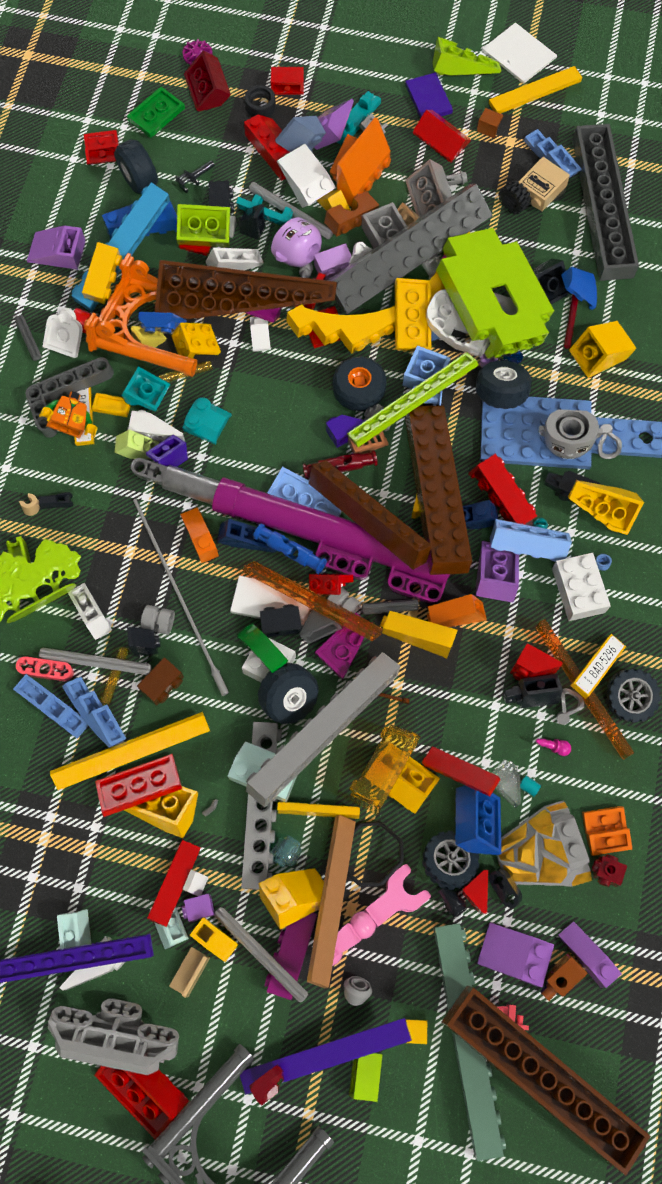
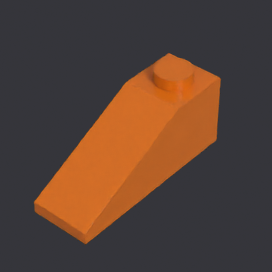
M198 507L180 514L201 563L218 557L217 548Z

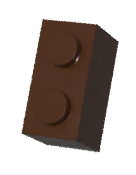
M164 657L137 687L157 706L159 703L162 704L167 700L169 692L173 688L177 689L182 684L184 676L182 672Z

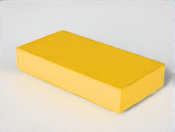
M96 393L91 409L94 412L128 417L131 405L127 404L123 397Z

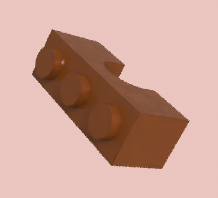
M366 191L353 198L351 211L343 208L341 204L327 210L324 223L336 236L345 234L349 230L361 226L362 215L378 209L379 204Z

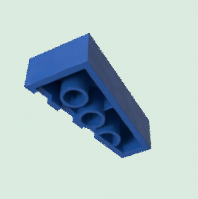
M171 201L146 236L157 232L165 234L167 233L166 231L171 230L177 232V214ZM133 204L102 215L110 239H112L114 230L116 228L119 229L123 217L131 212Z

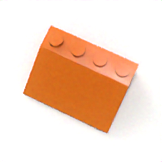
M376 117L337 164V190L342 191L347 204L351 207L353 198L369 191L372 188L373 182L380 178L384 168H388L391 162V150Z

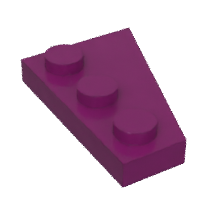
M357 613L342 626L343 629L336 631L315 652L341 680L344 679L370 628V625Z

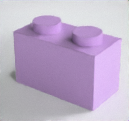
M345 243L314 254V266L317 272L325 274V280H328L349 266L352 255Z

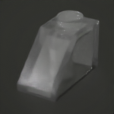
M504 760L492 772L501 779L495 789L516 808L521 803L520 773L517 771L518 768L514 763Z

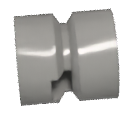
M341 586V594L330 595L325 602V606L333 612L338 611V616L344 622H347L359 610L361 602L353 596L349 597V592Z
M146 605L141 618V628L156 629L157 633L169 635L174 623V610L165 608L159 610L157 606Z

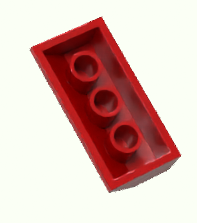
M259 114L246 120L244 128L247 139L281 181L286 179L277 163V160L290 153L275 141L282 132L281 128L272 118Z
M101 1066L94 1075L155 1140L189 1102L184 1093L178 1090L160 1070L144 1075Z

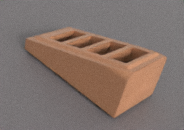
M383 431L377 434L380 436L381 442H378L376 436H374L373 440L375 443L372 444L369 440L367 441L368 445L363 444L360 447H357L348 437V443L353 453H368L371 450L385 447L389 443Z

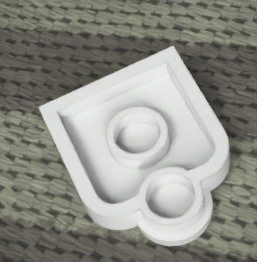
M64 308L59 314L48 317L43 347L76 358L79 353L83 328L81 323L76 320V315L72 309Z

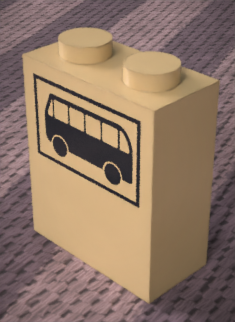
M542 157L519 181V184H524L523 187H526V191L530 192V204L543 211L567 186L570 174L545 157Z

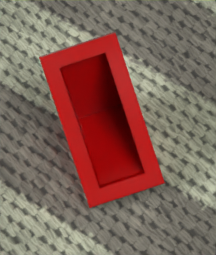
M488 870L481 871L460 891L480 914H487Z

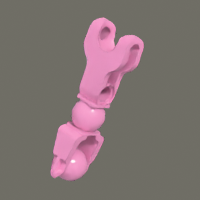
M407 864L396 870L387 880L385 894L364 911L355 913L351 917L350 923L348 922L338 932L333 966L341 960L344 951L355 946L361 939L371 937L375 929L397 911L414 912L430 899L431 895L427 890H423L417 895H409L405 892L403 880L411 872Z

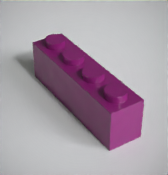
M311 913L288 925L285 931L281 930L278 943L281 944L279 953L275 952L273 958L296 981H298L317 918L316 913ZM268 973L264 985L268 987L267 993L292 1000L293 996L272 974Z

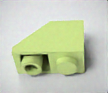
M127 430L116 436L115 453L129 459H151L146 456V452L158 445L159 441L132 430Z

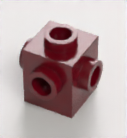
M606 854V856L599 857L598 860L595 859L592 865V871H594L592 877L598 879L597 883L606 887L610 885L615 887L621 886L627 865L618 862V858Z

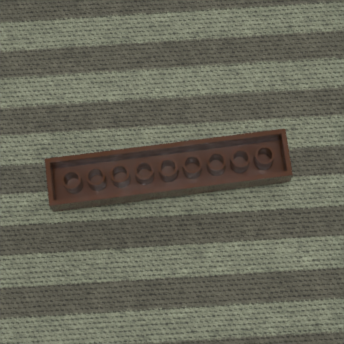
M418 406L406 415L405 422L423 536L432 545L427 560L429 574H465L470 570L472 556L445 407Z
M467 985L441 1022L611 1166L626 1176L651 1136L474 987Z

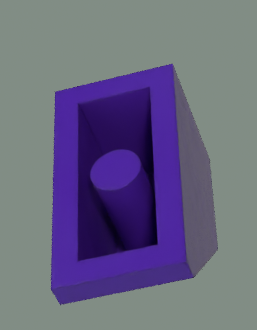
M346 415L335 416L326 422V432L336 448L348 443L349 436L347 433L366 420Z
M172 435L147 451L146 456L158 464L177 467L188 460L186 442Z

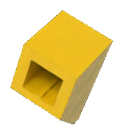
M204 917L190 934L192 938L224 962L228 960L239 945Z

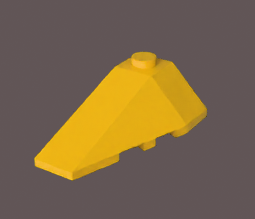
M182 786L181 790L125 809L124 811L167 833L183 838L194 819L198 792Z

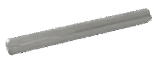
M252 182L249 185V191L253 194L261 196L263 200L281 211H284L285 207L291 208L293 211L292 218H303L313 224L326 239L332 237L333 232L324 224L257 183Z
M41 648L39 657L47 660L148 675L151 672V665L148 663L50 648Z
M218 908L214 916L298 1002H303L307 998L308 992L224 908Z

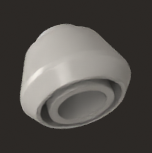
M352 976L344 981V996L351 1005H361L371 996L372 988L364 978Z

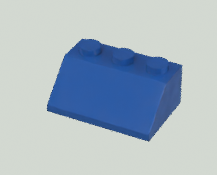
M466 785L456 788V845L468 853L500 855V797L494 793L491 796H487Z

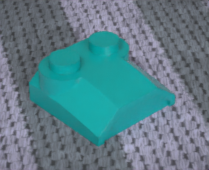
M138 366L122 396L129 405H141L156 412L170 384Z
M198 398L194 401L186 415L182 428L184 432L216 445L217 439L232 414L211 404L207 398Z

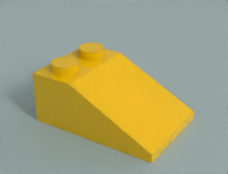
M315 868L276 874L258 883L260 899L280 930L320 908L324 880Z

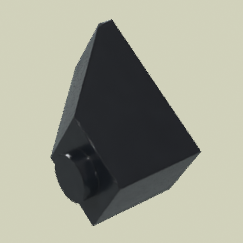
M259 204L248 208L239 217L238 225L241 234L259 240L266 228L264 205Z
M127 627L128 645L135 657L158 654L161 640L154 630Z

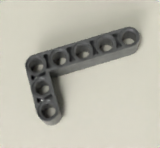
M103 357L94 359L33 384L26 389V398L35 424L45 437H54L58 430L50 427L45 428L48 422L47 418L44 416L39 417L43 407L53 400H60L61 396L68 397L71 391L78 392L111 379L114 370L107 359Z

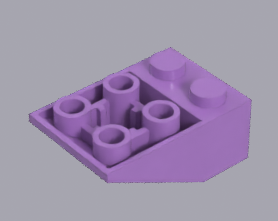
M60 226L35 232L27 262L78 270L86 241L82 229Z

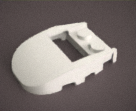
M446 289L438 291L427 307L426 320L432 332L453 348L482 357L490 343L489 339L475 341L470 339L469 343L457 341L451 334L460 316Z

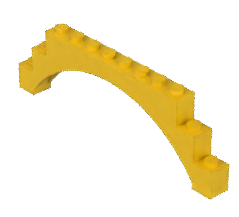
M437 271L429 280L431 281V300L438 291L445 289ZM301 304L287 312V323L298 338L302 335H308L313 330L324 346L334 343L340 338L352 354L355 351L363 350L370 343L377 342L380 337L394 332L395 306L361 315H336L305 308Z

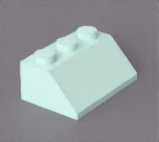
M245 742L236 755L229 771V780L247 787L246 781L248 777L254 772L257 773L261 769L262 764L268 758L272 759L275 753ZM297 776L275 797L276 799L287 802Z

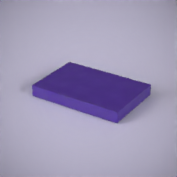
M436 72L405 81V86L420 119L426 110H433L441 117L453 113V108Z

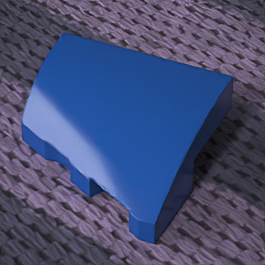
M570 267L561 274L566 290L574 294L580 301L585 299L589 304V309H595L597 304V287L594 274L575 267Z

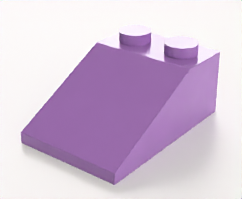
M353 99L334 106L317 117L326 134L322 137V141L314 147L316 150L341 140L354 102Z
M482 541L476 580V596L514 602L519 588V555L511 551H497L491 548L490 542Z
M489 923L477 964L536 987H543L554 944Z

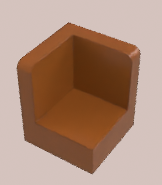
M485 108L479 119L477 132L495 138L498 126L503 119V114Z

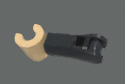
M65 492L56 495L39 496L37 500L35 495L28 493L31 503L26 504L24 501H19L26 515L33 516L38 513L39 509L72 507L73 502L71 498L73 494Z

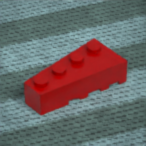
M495 453L478 464L468 475L471 478L475 477L479 481L477 486L481 491H487L489 500L496 507L500 508L499 513L505 521L525 525L537 517L536 510L526 500L524 491L516 485L514 476L504 467L505 464L502 458L498 457Z

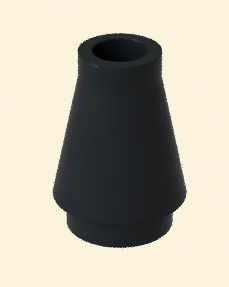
M444 887L438 891L449 915L456 918L467 910L466 902L453 890Z

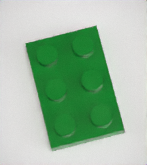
M161 86L127 115V120L148 137L152 138L185 109V104Z

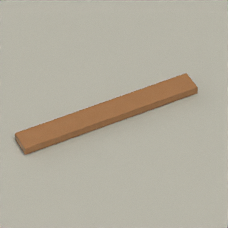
M342 815L335 816L307 977L308 983L322 988H329L356 823Z

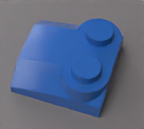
M139 312L141 328L145 329L144 332L155 333V330H160L161 333L171 334L180 323L187 322V320L173 313Z

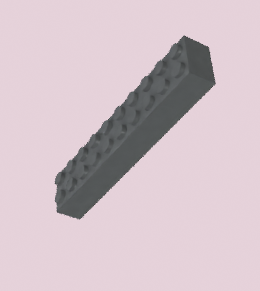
M610 124L576 126L572 141L577 164L582 169L579 172L599 281L634 278L639 263Z
M477 184L467 185L328 279L327 281L337 282L335 301L341 311L346 314L350 313L393 284L396 278L403 277L440 252L448 238L466 234L493 215Z

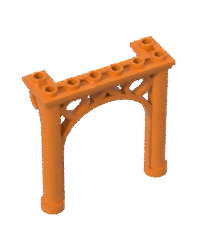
M127 253L120 262V270L122 271L121 281L119 284H116L114 293L109 297L105 308L101 310L100 317H97L96 313H92L90 318L85 321L84 329L86 330V343H88L89 351L93 352V350L100 348L183 372L184 375L193 377L197 368V359L144 345L130 335L127 328L129 318L139 306L156 300L158 278L148 274L149 267L145 262L141 260L134 261V257ZM137 292L140 293L142 296L137 298H131L130 294ZM115 327H119L122 329L118 333H114Z

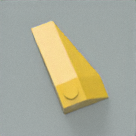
M576 480L568 496L570 500L589 512L595 519L606 525L607 528L628 535L644 504V501L637 493L622 488Z

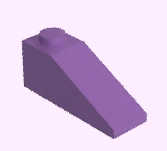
M572 922L558 934V937L600 988H607L622 975L609 957L575 922Z

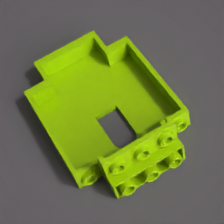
M494 228L448 238L442 249L447 258L441 259L436 271L471 340L489 339L490 345L484 353L487 359L499 358L504 354H514L518 350H528L534 345H541L549 334L545 323L550 320L554 309L518 242L502 245ZM505 285L517 308L515 315H508L502 310L492 288Z

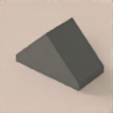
M312 610L299 634L302 639L310 644L343 628L334 617Z

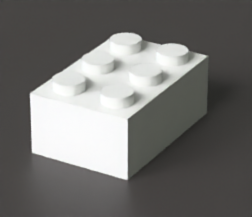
M589 553L555 562L552 571L568 621L606 613L611 605L594 554Z

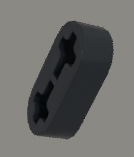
M498 868L490 874L489 882L502 903L508 908L516 907L522 901V893L510 874L503 868ZM502 876L503 880L498 882L496 878ZM513 894L515 898L510 900L508 896Z

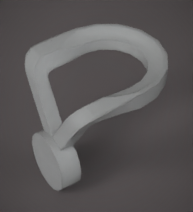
M604 424L601 426L603 436L599 441L598 451L600 457L612 459L621 453L622 441L612 433L613 428L611 425ZM607 436L615 440L617 445L616 452L611 454L602 452L603 443Z
M567 688L563 689L561 695L563 711L557 714V721L562 725L570 721L569 715L584 708L583 698L577 692ZM565 694H570L578 700V706L566 712Z

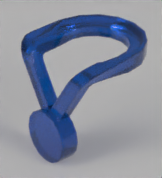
M517 351L511 357L503 356L500 361L508 360L519 364L523 359V354Z

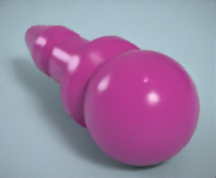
M536 739V743L540 746L550 748L553 753L557 752L560 756H567L571 752V745L568 741Z

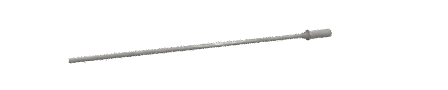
M134 499L133 502L208 660L212 672L211 676H213L221 695L225 696L229 691L222 679L220 670L214 666L138 501Z

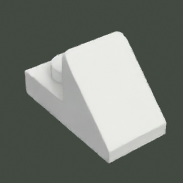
M250 317L253 352L271 350L268 321L258 317Z

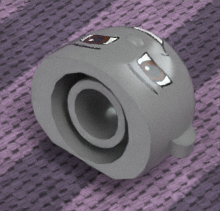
M558 409L549 415L545 426H539V434L544 437L547 448L554 455L564 459H575L591 450L596 439L602 436L603 429L599 428L596 417L588 411Z

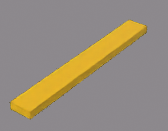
M203 712L51 770L50 776L57 790H60L209 732L210 729Z

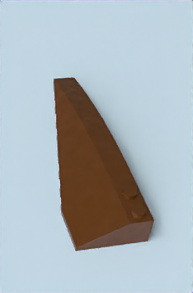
M160 260L155 312L173 313L184 319H196L335 301L337 282Z

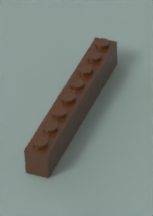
M325 460L312 466L308 484L412 570L427 563L432 547L430 543L328 461Z

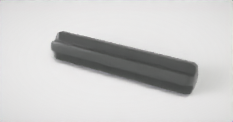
M16 316L15 322L33 361L40 360L42 356L24 316Z
M417 599L362 604V613L364 615L389 613V611H415L419 609Z

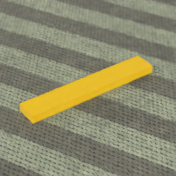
M573 66L489 99V105L493 111L501 114L582 81V76L576 67Z

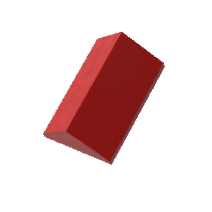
M426 110L413 130L414 135L451 163L471 141L469 137L433 110Z

